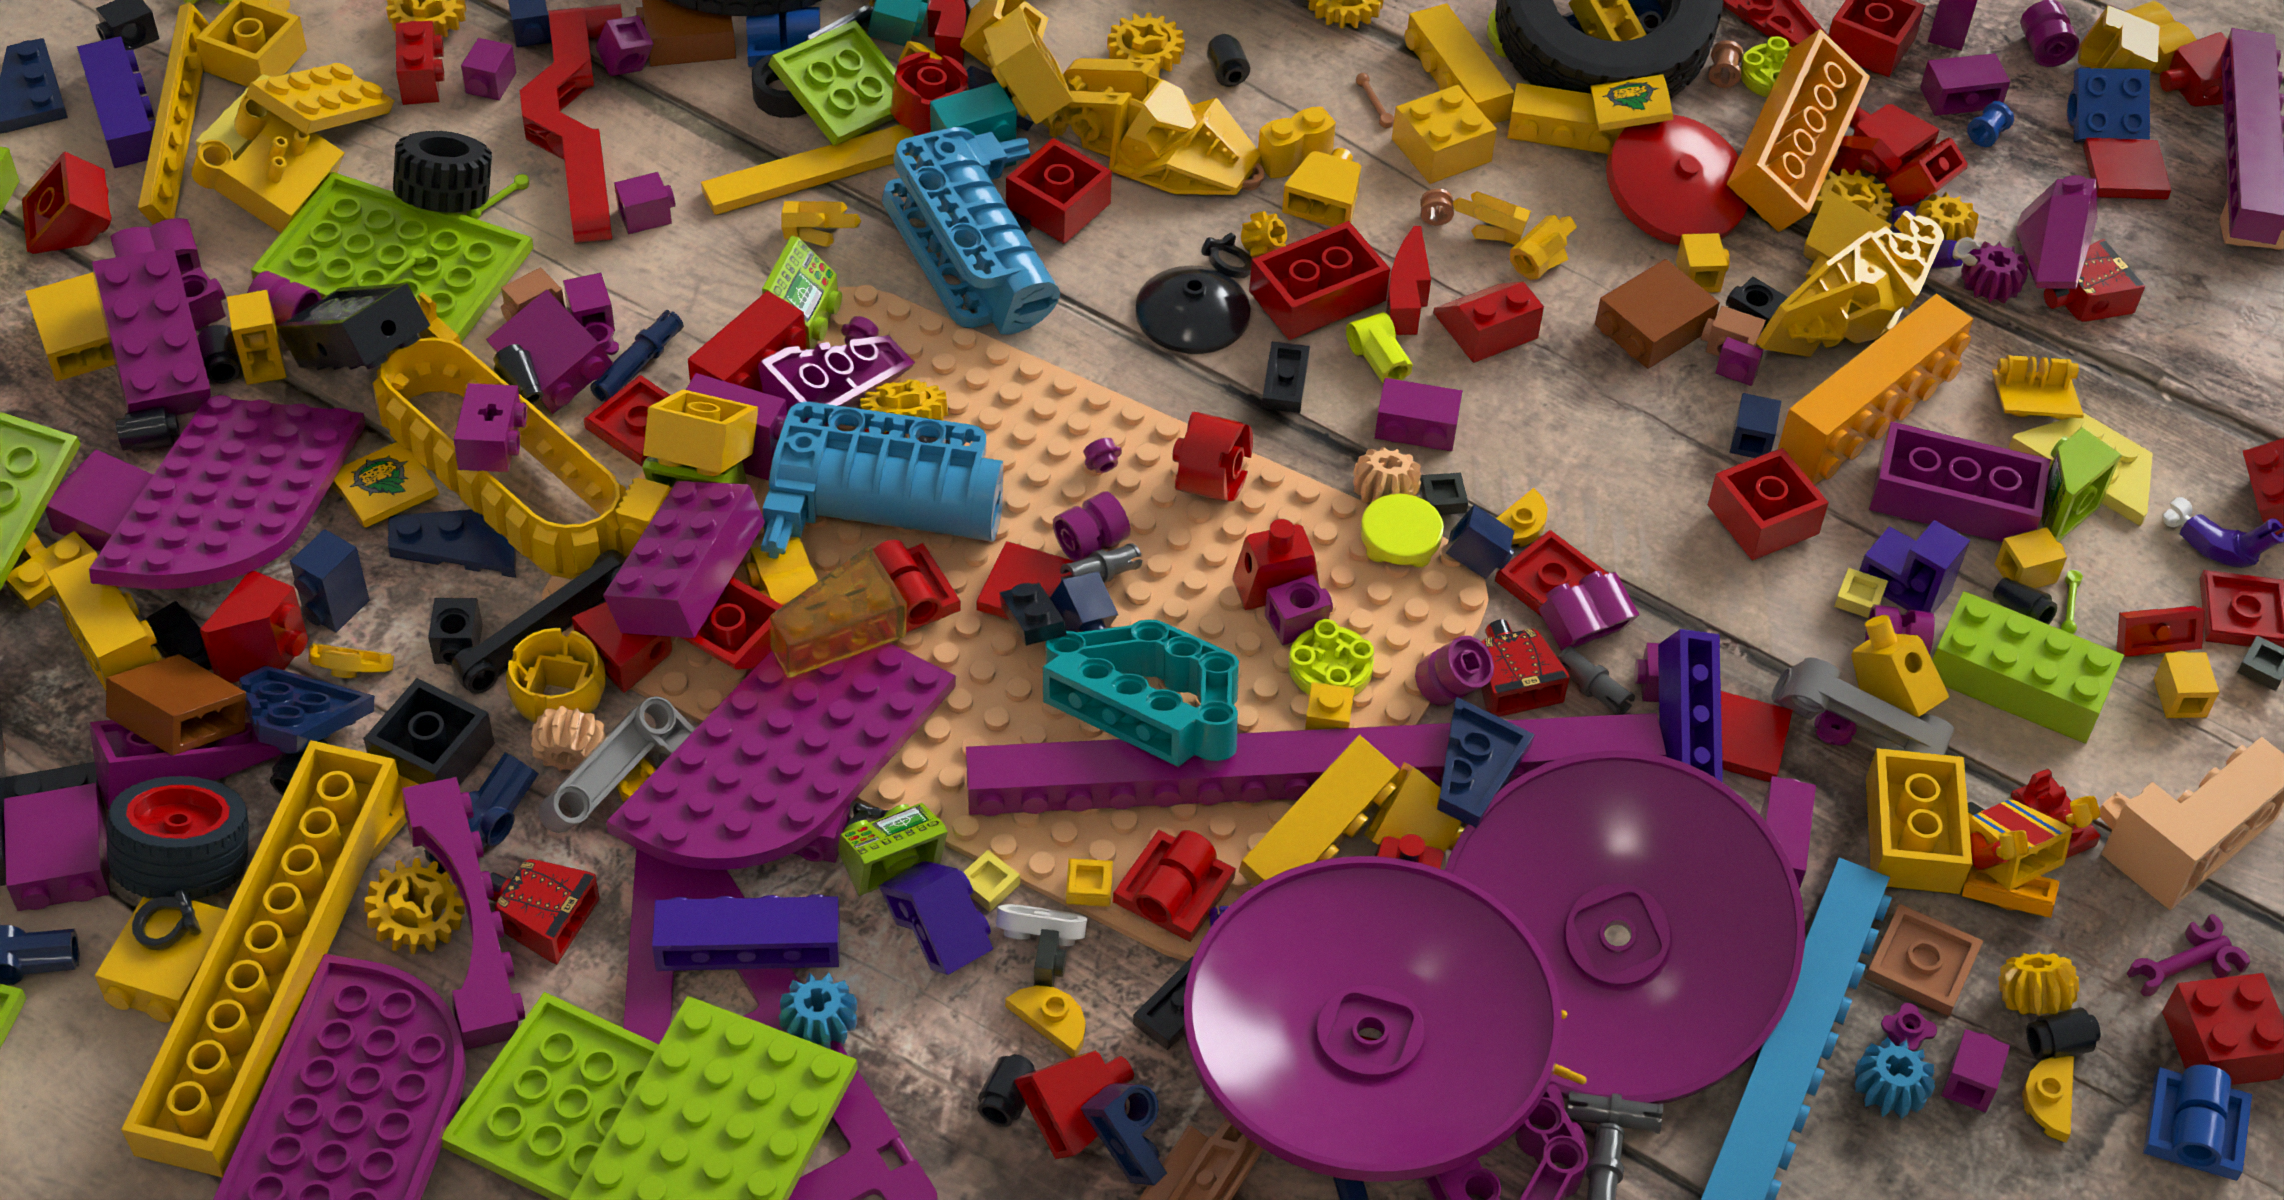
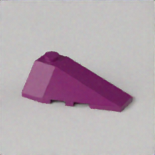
M2072 175L2064 179H2057L2021 212L2015 229L2016 238L2022 244V253L2028 259L2029 270L2036 288H2077L2098 219L2096 178L2085 179V177L2080 175Z
M889 335L852 339L848 345L832 347L829 342L818 343L815 349L800 350L799 346L787 347L762 360L758 365L763 393L786 399L788 413L793 405L800 402H816L857 408L861 405L860 399L865 398L866 392H876V387L893 382L912 368L915 362ZM805 418L802 423H808L810 418Z
M113 720L90 722V735L98 787L108 810L112 801L121 792L146 780L170 776H192L215 781L283 754L276 746L259 742L252 724L245 722V731L174 756Z

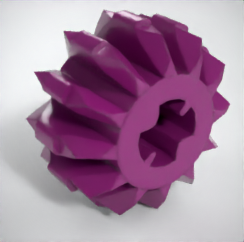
M1984 241L1980 249H1973L1968 253L1977 259V263L1974 266H1967L1963 262L1961 278L1964 280V289L1974 291V298L1982 296L1987 298L1989 304L1993 299H1997L2005 304L2008 298L2017 297L2026 282L2028 266L2025 265L2024 255L2015 254V246L2005 248L2002 247L2000 241L1995 246H1992Z

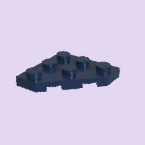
M266 665L239 678V688L246 691L245 710L258 741L276 746L283 753L302 752L308 746L310 740L319 741L326 739L332 733L346 726L353 725L357 720L374 712V695Z

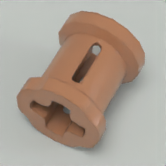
M1730 40L1716 43L1711 51V58L1714 64L1710 67L1708 76L1710 81L1716 86L1729 88L1740 81L1741 69L1738 65L1743 59V49L1738 43Z

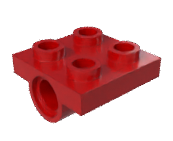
M887 540L877 545L870 552L867 558V565L848 572L850 586L885 641L961 611V600L924 543L906 549L900 540Z
M1158 829L1113 892V903L1191 942L1208 918L1210 909L1217 905L1235 879L1236 868L1217 859L1214 846L1199 833L1183 830L1175 838Z

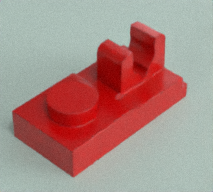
M1844 136L1837 150L1838 154L1830 166V170L1837 176H1840L1841 169H1846L1849 175H1854L1856 170L1866 169L1874 174L1877 172L1895 173L1902 164V161L1881 138Z
M2186 606L2120 612L2117 652L2124 654V657L2202 649L2205 610L2201 607Z
M2049 769L2033 774L2028 785L2013 790L2010 795L2013 800L2050 816L2067 809L2071 810V800L2066 795L2065 788L2057 784ZM2092 824L2072 831L2066 858L2097 846L2101 836Z

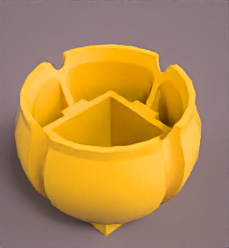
M560 628L543 629L524 638L513 649V657L508 662L506 673V686L512 704L524 718L535 724L537 717L543 715L545 709L558 710L560 706H564L568 710L578 708L579 712L584 714L592 713L598 707L606 685L604 662L593 643L586 636L574 630L569 636H564ZM546 685L574 689L560 695L549 696L543 694Z

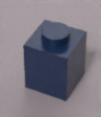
M508 0L516 47L552 42L545 0Z
M1742 393L1729 453L1757 458L1770 453L1776 436L1782 401Z
M1474 504L1451 530L1446 554L1484 579H1487L1496 568L1502 570L1510 561L1514 553V549L1511 548L1514 530Z
M1099 572L1062 579L1050 596L1051 601L1065 621L1066 631L1085 632L1107 629L1119 615Z

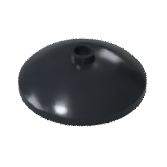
M1179 266L1162 271L1150 278L1142 286L1136 299L1135 311L1137 322L1146 336L1156 344L1180 353L1204 354L1226 348L1243 335L1250 320V302L1244 289L1234 279L1224 273L1203 266Z

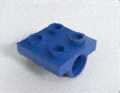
M806 7L781 14L746 16L748 67H754L759 60L769 54L782 52L805 42L808 35L820 29V7Z
M2076 69L2074 71V89L2070 92L2067 103V119L2069 124L2074 126V142H2085L2086 137L2150 140V70Z
M2190 1066L2183 1074L2159 1067L2154 1076L2143 1154L2237 1181L2243 1172L2252 1094L2231 1088L2230 1076L2222 1069L2214 1066Z

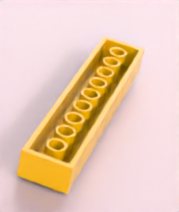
M310 740L121 1128L134 1156L223 1178L323 955L327 954L372 857V850L401 792L402 784L395 759Z

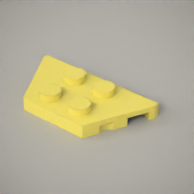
M2083 413V418H2068L2016 433L2012 437L2009 444L2010 449L2051 459V465L2054 459L2051 456V451L2056 443L2064 436L2070 438L2083 427L2122 454L2102 504L2139 526L2143 524L2148 513L2152 452Z

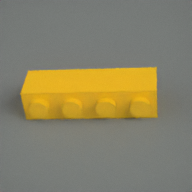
M1445 3L1409 13L1408 28L1404 34L1406 45L1415 52L1424 70L1430 73L1438 83L1439 89L1443 90L1458 84L1492 124L1510 119L1514 90L1450 6Z
M1516 83L1507 139L1609 154L1615 140L1626 127L1599 131L1592 96L1589 93Z
M1359 734L1242 859L1238 872L1253 886H1257L1263 881L1295 867L1335 858L1340 851L1335 845L1345 834L1353 838L1369 820L1365 815L1366 811L1374 803L1382 807L1397 790L1398 787L1393 782L1400 769Z

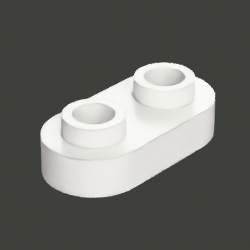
M1015 904L998 906L996 926L1004 929V936L1013 939H1030L1031 934L1040 935L1041 929L1059 931L1060 946L1075 945V940L1085 938L1087 918L1079 914Z

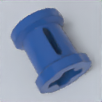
M1993 101L1984 108L1981 117H1975L1968 124L1967 133L1976 145L1990 147L1998 140L2000 132L2009 129L2013 125L2014 114L2006 104L2000 101Z

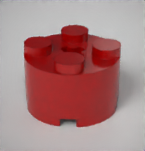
M919 52L904 57L898 63L894 75L890 113L901 125L912 130L914 136L930 133V101L967 91L968 73L958 61L942 55L941 60L930 58V52Z
M1195 411L1192 412L1188 421L1185 438H1178L1173 448L1172 459L1174 462L1179 463L1175 479V489L1215 500L1234 501L1240 494L1248 471L1242 470L1244 457L1251 458L1253 432L1251 426L1231 419Z

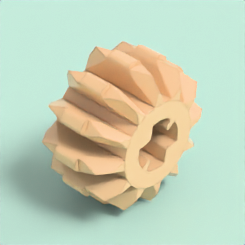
M1381 447L1380 451L1368 449L1365 455L1359 456L1358 463L1355 464L1353 473L1354 493L1361 495V500L1364 503L1373 502L1380 497L1390 494L1416 496L1419 494L1421 486V465L1413 461L1412 455L1400 454L1399 449L1389 451L1385 447Z
M560 706L558 710L545 709L543 715L537 717L536 724L532 728V756L543 760V765L557 767L559 772L563 769L572 772L606 737L604 732L605 724L595 720L594 714H584L579 712L578 708L568 710L564 706Z

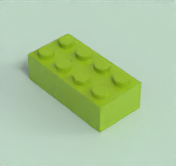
M1963 591L1937 646L1932 661L1945 687L2086 744L2102 710L2124 654Z

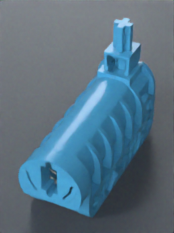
M952 127L905 138L897 144L893 160L895 163L894 168L900 178L888 181L885 185L882 203L956 324L966 328H975L994 323L1000 334L1019 333L1033 327L1047 317L1055 308L1060 298V290L991 181L1001 177L1006 163L1030 157L1029 142L1026 138H1017L999 143L992 132L973 136L968 129ZM901 197H906L905 203L903 202ZM909 219H920L926 224V227H913ZM928 247H930L933 252L928 253ZM939 252H940L941 254H940V257H939V259H938V257L936 256L935 253H939ZM953 275L961 281V284H948L943 276ZM963 304L969 310L975 309V314H972L969 310H962Z
M816 402L797 403L787 413L772 460L769 477L770 488L762 508L765 521V535L761 544V551L769 552L770 558L777 559L779 554H785L790 536L801 538L805 523L815 524L817 516L839 518L846 521L867 522L874 525L901 527L908 530L929 531L935 534L963 536L970 539L993 542L998 532L1002 514L1003 461L985 458L986 434L978 426ZM805 418H810V419L808 420V423H802V422L805 420ZM841 424L857 427L853 431H840L837 429ZM885 431H890L889 434H882ZM905 434H909V438H904ZM926 436L938 438V440L932 443H923L917 440V438ZM946 439L950 440V444H946ZM966 442L971 443L970 446H964Z

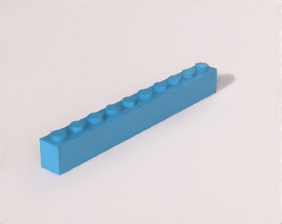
M1839 857L1805 940L1801 972L1792 999L1782 1020L1761 1049L1701 1200L1776 1199L1782 1184L1781 1181L1773 1179L1777 1167L1783 1170L1788 1168L1797 1145L1788 1141L1792 1130L1799 1133L1802 1132L1811 1107L1802 1104L1806 1093L1815 1096L1825 1072V1070L1817 1068L1820 1057L1827 1060L1831 1057L1839 1036L1831 1032L1834 1022L1842 1025L1853 1000L1844 996L1847 987L1857 989L1866 966L1858 962L1860 953L1870 956L1879 930L1871 928L1874 919L1883 922L1892 897L1884 894L1890 879L1889 876Z

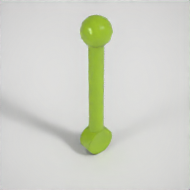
M525 174L516 175L514 183L490 197L481 207L466 211L467 216L479 219L481 212L517 189H527L529 187V177Z
M422 248L414 249L409 260L377 285L391 284L415 264L425 263L427 261L426 250Z
M2069 570L2065 577L2069 590L2066 618L2060 626L2061 630L2071 634H2075L2077 631V625L2074 622L2077 587L2083 579L2082 573L2077 570Z

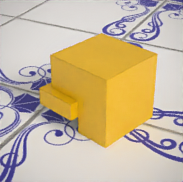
M980 0L971 9L960 47L993 69L987 59L988 54L983 48V45L987 43L983 30L1020 6L1041 39H1043L1049 18L1025 0Z
M2107 5L2080 43L2078 63L2089 68L2147 69L2151 72L2158 62L2160 26Z

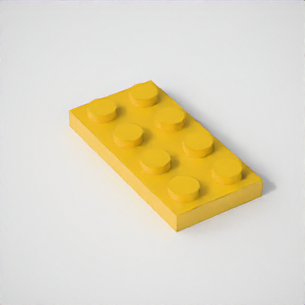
M341 63L313 67L304 71L291 72L286 75L250 82L246 93L247 97L305 134L388 114L395 101L384 94L380 86L362 80L353 74L354 71L349 66Z

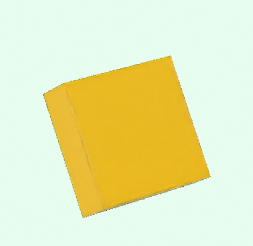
M1068 858L1066 904L1110 907L1113 861Z

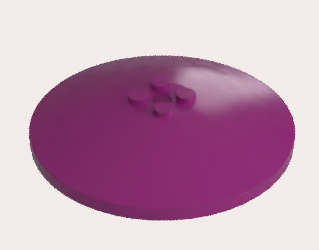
M1608 750L1570 755L1545 763L1513 780L1494 795L1478 828L1476 829L1468 824L1463 830L1444 870L1469 881L1506 906L1525 925L1545 954L1556 980L1561 1010L1567 1012V1017L1562 1019L1561 1041L1556 1064L1581 1074L1587 1079L1586 1083L1581 1085L1553 1074L1550 1085L1555 1084L1563 1098L1569 1099V1092L1571 1090L1577 1093L1611 1098L1612 1093L1622 1094L1621 1099L1665 1104L1695 1095L1716 1085L1736 1072L1759 1051L1782 1020L1794 994L1801 972L1805 948V919L1798 881L1790 860L1777 836L1762 816L1744 798L1710 774L1684 762L1639 751ZM1613 925H1621L1629 931L1631 939L1623 946H1614L1605 938L1604 933L1607 928Z
M1351 856L1326 859L1284 871L1250 889L1219 916L1202 939L1191 963L1184 994V1031L1193 1068L1203 1089L1226 1119L1252 1142L1293 1165L1319 1174L1357 1181L1394 1182L1419 1179L1466 1165L1490 1152L1522 1126L1539 1104L1555 1070L1561 1041L1562 1013L1556 980L1545 954L1525 925L1506 906L1469 881L1426 864L1397 858ZM1364 1028H1374L1379 1030L1383 1036L1377 1040L1370 1041L1360 1037L1358 1032Z

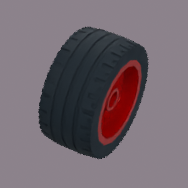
M192 776L154 778L125 789L124 792H121L112 801L107 820V859L113 879L127 891L149 899L161 896L174 897L175 892L183 889L191 900L202 899L203 897H209L226 890V888L231 887L232 884H235L241 878L246 867L249 822L245 802H243L242 797L238 793H235L233 789L231 790L230 787L224 786L222 783Z

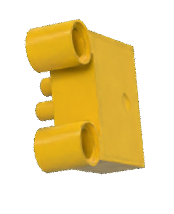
M245 94L241 99L234 120V127L241 137L253 141L236 161L233 159V153L226 143L213 139L204 141L197 150L192 167V177L198 185L216 190L279 233H282L332 172H338L345 152L315 132L303 133Z

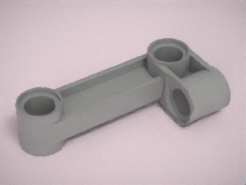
M1808 657L1795 666L1786 668L1773 689L1771 696L1773 702L1791 709L1793 712L1809 720L1813 719L1817 714L1828 710L1903 747L1904 751L1945 755L1954 732V727L1944 719L1929 714L1915 717L1838 679L1841 674L1840 670L1831 663L1818 658Z
M658 696L648 698L630 710L617 726L542 801L539 807L540 821L545 828L552 832L561 833L568 831L585 820L646 754L658 768L696 728L665 698ZM644 712L650 714L655 720V729L646 723ZM559 800L568 803L572 811L571 818L562 814L558 805Z

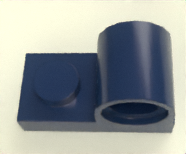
M1110 1084L1080 1108L1130 1183L1155 1186L1167 1174L1158 1160L1160 1157L1158 1149L1149 1139L1141 1135L1153 1124L1159 1111L1158 1099L1149 1087L1142 1084ZM1128 1098L1130 1102L1129 1113L1126 1115L1124 1105L1126 1099Z

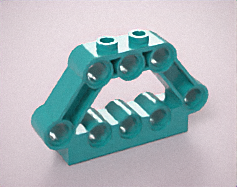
M1149 619L1138 621L1129 626L1085 632L1066 631V636L1046 641V665L1043 666L1044 703L1177 767L1194 755L1210 761L1226 760L1236 753L1238 710L1234 704L1238 699L1239 660L1231 652L1169 624ZM1144 677H1157L1163 680L1165 686L1170 690H1157L1149 686L1147 679ZM1177 692H1189L1196 695L1201 705L1195 708L1183 702L1181 695Z

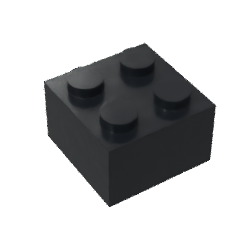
M418 678L413 681L363 738L367 753L395 759L399 775L418 784L457 777L458 784L460 785L495 744L488 712Z

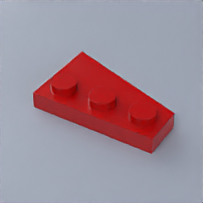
M1723 0V6L1770 38L1782 37L1786 39L1791 47H1795L1819 29L1828 36L1799 0Z

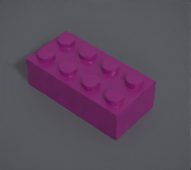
M174 247L92 261L94 283L127 413L166 406L168 413L175 412L176 415L197 412L202 403L207 402L211 398V389Z
M1891 421L1880 453L1869 510L1929 525L1936 520L1958 532L2003 542L2004 538L2037 530L2042 516L2051 459Z
M676 481L603 595L621 633L686 638L696 637L765 523L749 484Z

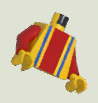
M2084 796L2070 802L2071 810L2067 809L2051 816L2038 812L2015 800H2006L1986 810L1973 802H1969L1968 816L1972 864L1974 868L1984 870L2010 891L2064 865L2072 831L2089 826L2092 820L2098 819L2101 816L2096 797Z

